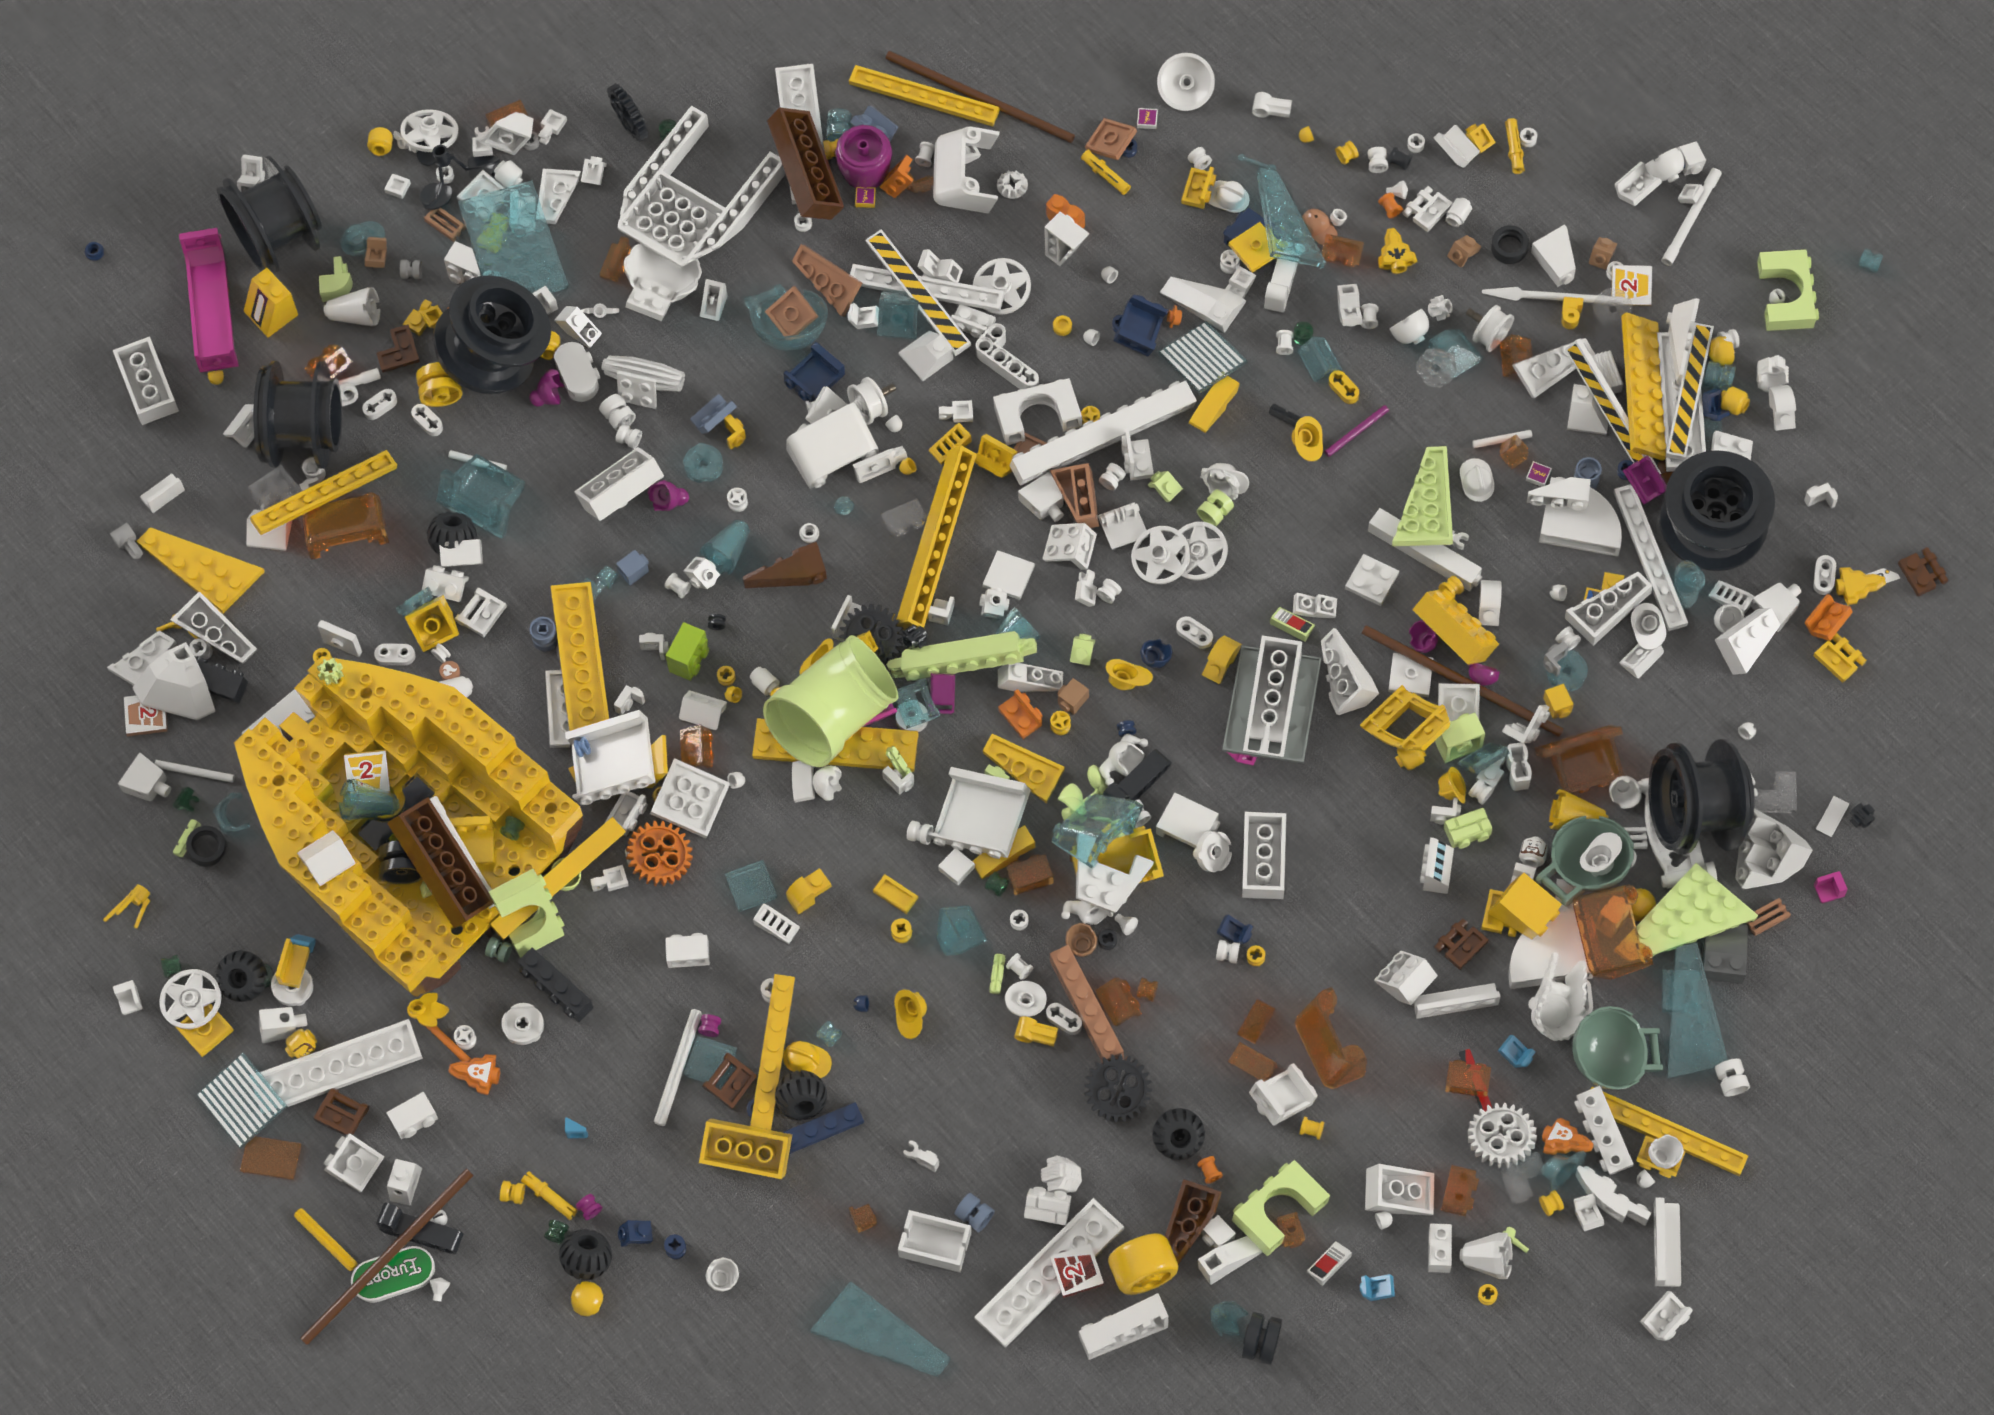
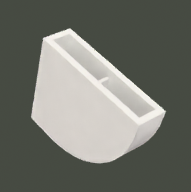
M1551 477L1550 484L1564 480L1565 478ZM1590 488L1587 510H1573L1568 507L1554 508L1551 505L1545 506L1539 539L1540 543L1612 556L1619 555L1622 536L1618 516L1611 504L1594 489Z
M1569 908L1564 912H1560L1553 922L1549 920L1546 924L1548 929L1541 937L1537 935L1535 938L1530 939L1523 934L1520 936L1513 949L1509 965L1510 989L1541 985L1552 953H1558L1552 981L1565 982V976L1570 973L1579 961L1587 962L1585 971L1588 974L1586 979L1593 978L1594 967L1582 909Z

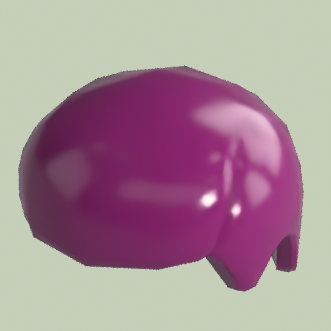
M1423 620L1415 622L1409 629V634L1412 637L1409 643L1417 652L1427 653L1436 647L1439 636Z
M1479 663L1470 664L1469 677L1472 681L1482 686L1492 685L1499 678L1500 671L1497 672L1495 668Z

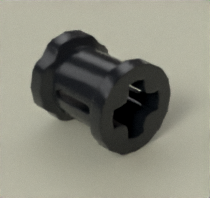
M1394 147L1389 155L1388 163H1394L1401 166L1403 170H1406L1411 163L1413 155H1407L1399 151L1397 147Z

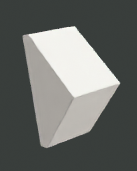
M706 279L700 317L716 321L720 320L727 299L725 283Z

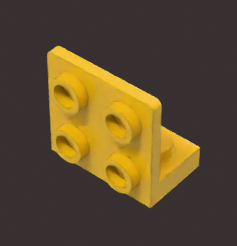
M491 817L449 818L476 864L493 863L494 823Z

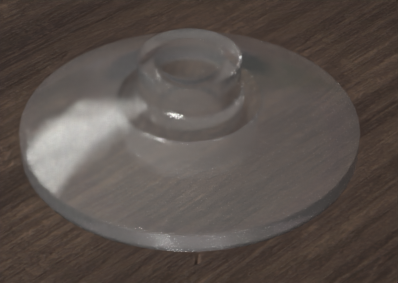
M1609 288L1598 294L1593 304V312L1596 319L1606 327L1621 326V316L1626 312L1632 314L1633 310L1632 301L1628 294L1617 288ZM1611 305L1616 306L1617 310L1615 312L1609 311Z

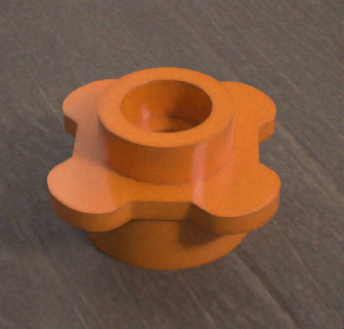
M1176 305L1167 314V322H1170L1169 328H1172L1173 325L1179 326L1181 323L1182 310H1178Z

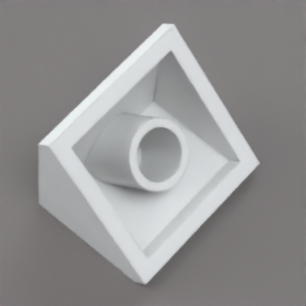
M254 509L247 518V547L286 551L292 520L260 535L250 521V517L263 510Z
M333 830L297 853L319 886H322L356 864L341 838Z

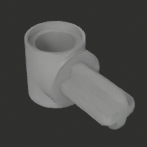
M128 523L110 533L119 548L126 549L134 560L141 558L143 552L136 544L137 537Z

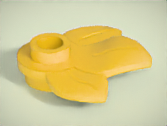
M426 993L420 999H414L409 1003L407 1013L411 1018L417 1019L421 1025L434 1027L437 1026V1019L444 1017L449 1012V1008L437 1002L438 993Z

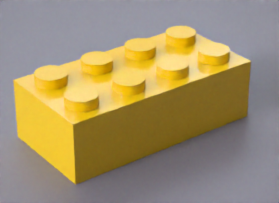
M1440 589L1426 592L1412 610L1468 665L1485 662L1499 645L1495 640L1494 634L1486 631L1481 626L1482 623L1477 618L1472 617L1467 612V608L1453 598L1454 596L1450 591Z
M709 1119L705 1125L699 1163L782 1179L786 1174L792 1134Z

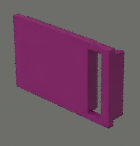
M931 673L930 712L940 714L954 713L955 674ZM932 705H952V709H932Z

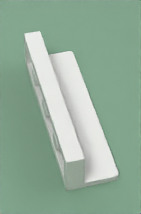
M1655 1198V1286L1680 1287V1205L1678 1203H1665L1664 1198Z

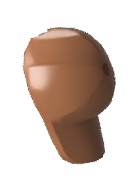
M1313 208L1307 210L1302 215L1300 220L1302 231L1319 245H1327L1337 238L1336 229L1323 211Z

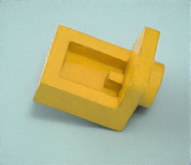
M729 414L724 418L725 427L732 434L727 438V444L730 449H733L743 444L746 435L742 422L738 418L734 419Z

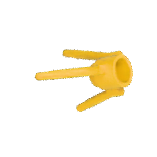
M137 884L108 913L103 921L106 922L115 913L119 915L132 902L137 906L142 904L134 928H138L145 909L150 903L148 899L150 892L145 887Z

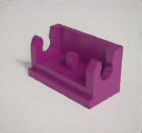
M1649 456L1642 458L1623 470L1643 505L1666 492L1667 485Z

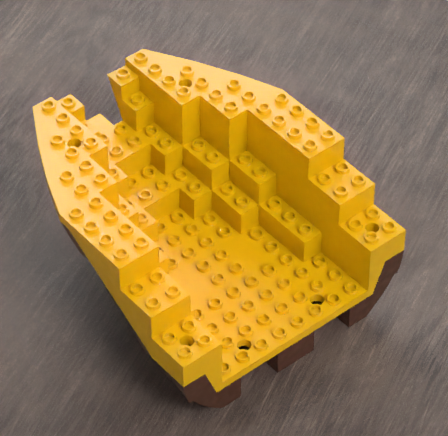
M321 656L307 670L309 674L294 688L315 715V718L307 723L293 712L279 725L280 729H278L264 717L252 730L248 729L234 742L260 824L280 867L330 915L377 965L413 996L418 997L422 993H427L446 984L461 969L458 959L483 933L489 938L496 933L490 926V923L500 913L495 906L490 909L486 908L459 925L463 928L460 934H452L453 926L434 896L422 897L420 886L423 879L411 884H391L379 878V865L381 863L379 861V848L375 851L358 834V828L372 815L380 818L396 815L402 809L405 802L402 786L417 772L434 788L435 794L433 796L438 797L448 818L491 817L494 823V862L476 865L487 884L493 890L531 869H534L537 876L541 874L543 877L550 872L553 864L558 859L565 858L570 851L578 832L582 828V811L576 802L550 782L546 770L517 747L515 738L455 687L406 672L335 658L337 664L341 663L343 666L341 671L344 677L339 678L337 684L331 682V684L327 685L324 679H319L318 674L320 671L317 666L323 664L324 659L327 661L332 658ZM385 749L390 791L349 796L344 754ZM333 830L341 838L356 864L322 886H319L297 853ZM394 834L389 837V842L398 841ZM515 867L520 869L518 875H509L510 869Z

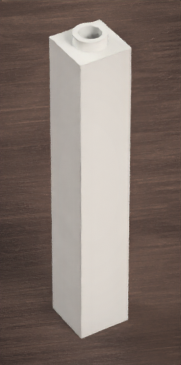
M1379 508L1369 522L1368 532L1392 545L1401 520ZM1444 545L1394 546L1446 578L1456 576L1468 591H1471L1473 586L1477 587L1482 580L1481 567Z

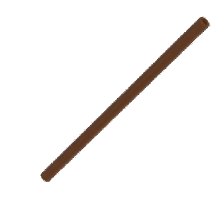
M888 51L885 59L974 100L997 106L999 111L1062 140L1072 143L1075 138V134L892 51Z
M1365 625L1361 633L1456 684H1478L1368 625ZM1480 685L1479 696L1531 722L1535 713ZM1546 720L1545 723L1542 722L1539 726L1557 737H1560L1564 728L1549 720Z
M466 1168L300 1339L308 1345L474 1175Z

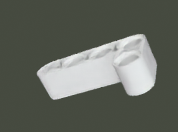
M1282 242L1281 247L1284 250L1277 258L1271 282L1268 283L1264 304L1265 309L1284 313L1302 250V246L1288 242Z
M998 323L992 324L976 342L977 358L1019 389H1027L1039 385V376L1036 371L1002 348L1006 343L1005 327ZM995 334L1001 335L1000 337H994ZM982 348H988V350H986V351H982V350H980V349H982Z

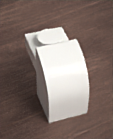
M243 155L241 158L242 175L237 181V187L240 192L264 181L265 171H262V157Z
M929 249L923 250L917 266L924 272V277L957 283L963 271L953 259L940 260Z
M1357 284L1337 286L1340 322H1342L1343 326L1362 324Z
M1789 385L1768 387L1769 406L1773 409L1774 429L1777 431L1796 428V404L1791 387Z
M1481 580L1478 620L1482 625L1499 626L1501 581Z

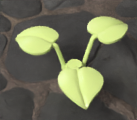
M1096 765L1090 766L1087 772L1089 782L1095 789L1092 794L1083 799L1080 789L1072 783L1067 785L1058 797L1060 801L1068 806L1062 809V817L1067 824L1079 821L1080 824L1085 822L1087 818H1084V815L1087 812L1084 803L1098 793L1102 797L1108 787L1105 784L1106 780L1102 777ZM1107 817L1089 818L1096 822H1106L1104 827L1110 840L1125 836V831L1116 818H1111L1110 820Z

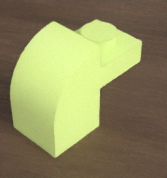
M341 256L333 257L334 274L319 276V289L323 302L349 294L352 289L353 281L350 273H348L347 263H343Z

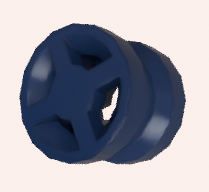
M670 1235L664 1242L666 1254L671 1259H680L686 1254V1244L680 1235Z

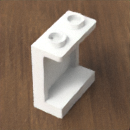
M1174 793L1156 826V834L1161 837L1167 834L1196 848L1204 832L1217 831L1220 825L1218 821L1219 813Z
M1294 1063L1289 1065L1286 1071L1265 1082L1262 1079L1255 1082L1249 1092L1273 1126L1310 1107L1318 1096L1314 1087L1308 1083L1302 1071Z

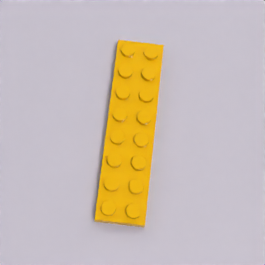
M1626 312L1621 317L1630 451L1663 461L1666 459V443L1658 352L1659 342L1657 338V332H1659L1658 322Z
M591 582L551 586L569 731L609 719Z
M757 718L753 759L799 761L777 742L770 732L765 719ZM861 727L844 742L842 751L827 765L885 769L889 766L894 770V766L886 755V749L895 746L908 765L907 767L910 768L911 772H914L918 731Z

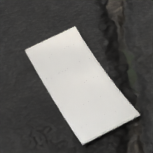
M1833 796L1816 830L1832 837L1849 803Z

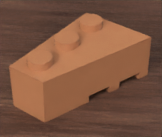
M1089 463L1050 470L1075 522L1085 523L1090 528L1099 527L1093 474Z

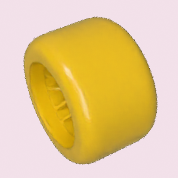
M1159 1233L1134 1238L1117 1247L1108 1258L1110 1269L1119 1290L1127 1295L1140 1294L1155 1289L1171 1280L1178 1271V1263L1169 1241L1164 1235Z

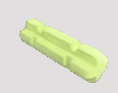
M895 746L888 747L886 749L887 757L904 778L911 772L910 768L907 767L908 765Z
M191 819L187 827L189 828L184 830L178 841L179 845H176L173 850L176 856L184 857L187 852L186 843L189 834L201 826L198 821Z
M1003 954L994 955L991 975L992 983H990L989 989L992 994L1001 993L1004 973L1003 965H1005L1006 959Z

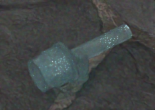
M606 565L598 575H595V578L598 580L597 584L589 578L584 579L583 583L591 582L593 601L605 586L611 589L618 574Z

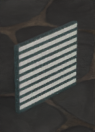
M1207 321L1159 351V354L1199 393H1202L1248 363Z
M244 1052L197 1094L240 1149L288 1107Z

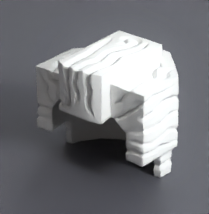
M1776 355L1758 361L1756 381L1758 382L1759 389L1769 392L1768 387L1782 386L1789 383V367L1785 365L1783 357Z
M1057 1155L1048 1158L1047 1167L1041 1169V1180L1047 1183L1048 1192H1076L1082 1182L1081 1168L1065 1157Z

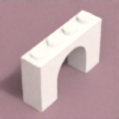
M1070 378L1060 379L1048 384H1039L1035 387L1019 389L1015 392L1003 393L993 397L994 409L1006 445L1025 441L1024 428L1020 416L1025 409L1036 404L1050 406L1057 412L1063 432L1082 427V415Z

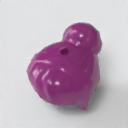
M550 369L546 371L540 378L537 389L530 393L529 399L534 406L540 407L544 404L560 405L557 389L558 387H564V384L560 382V374L557 370Z
M666 480L657 481L648 487L647 494L650 501L653 502L654 511H670L676 506H683L689 500V494L685 489L677 488Z

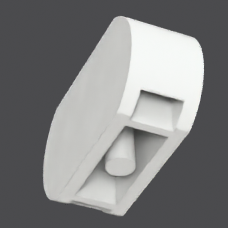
M568 342L561 345L555 351L554 359L569 397L578 402L592 399L599 390L598 379H600L597 368H593L591 365L593 359L590 352H586L583 345L576 342Z

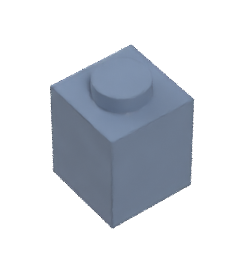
M636 550L616 563L619 574L629 585H632L649 572L647 558L643 554L639 555Z

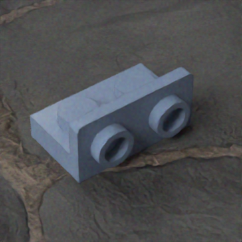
M868 106L864 114L853 116L850 121L854 126L870 125L882 130L889 138V141H891L898 129L896 124L873 106Z
M718 394L694 414L690 420L704 434L714 428L737 406L733 401L726 402Z

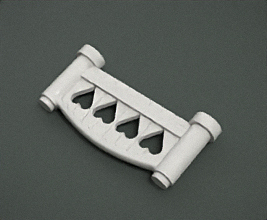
M1649 778L1638 781L1641 793L1645 794V824L1649 842L1659 865L1664 871V875L1660 876L1662 887H1667V889L1673 888L1695 863L1717 880L1714 862L1704 863L1699 840L1694 850L1684 855L1688 857L1678 867L1671 865L1672 859L1669 857V854L1674 851L1666 849L1661 844L1652 823L1648 796Z

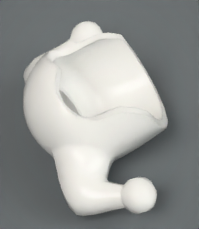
M1125 734L1121 741L1111 748L1108 758L1099 767V772L1106 780L1105 784L1107 786L1114 782L1110 778L1109 773L1111 771H1117L1127 776L1143 761L1145 754L1135 744L1146 747L1148 745L1147 739H1140L1131 734Z
M1066 901L1061 914L1063 919H1069L1070 913L1078 915L1084 924L1097 925L1107 916H1113L1112 912L1084 901Z

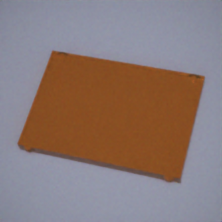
M253 1135L251 1137L248 1136L240 1172L294 1180L302 1144Z

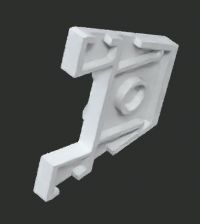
M1078 833L1076 899L1116 913L1152 867L1154 861L1136 855L1128 875L1091 860L1097 839L1083 833Z

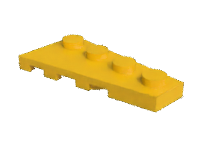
M991 734L983 749L984 755L1018 782L1025 783L1031 792L1046 804L1065 770L1064 766L994 734Z

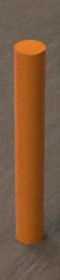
M425 1026L461 1061L470 1062L472 1060L437 1026Z

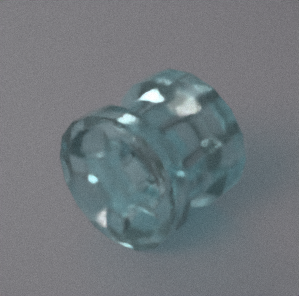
M828 1021L818 1030L816 1036L819 1039H823L827 1047H831L840 1039L843 1033L840 1029H836L831 1021Z

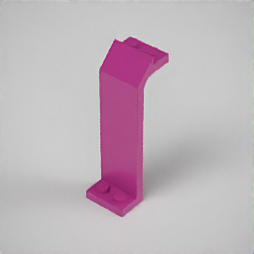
M218 228L179 234V240L187 269L194 356L199 372L238 367V358L234 349L226 259L221 234H219Z

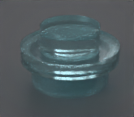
M849 497L838 498L834 506L835 512L842 515L849 514L854 509L853 501Z

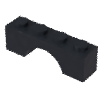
M417 772L402 786L405 802L402 809L396 815L388 818L372 815L358 828V834L375 851L381 845L389 842V837L394 834L387 824L389 821L424 799L434 797V788Z

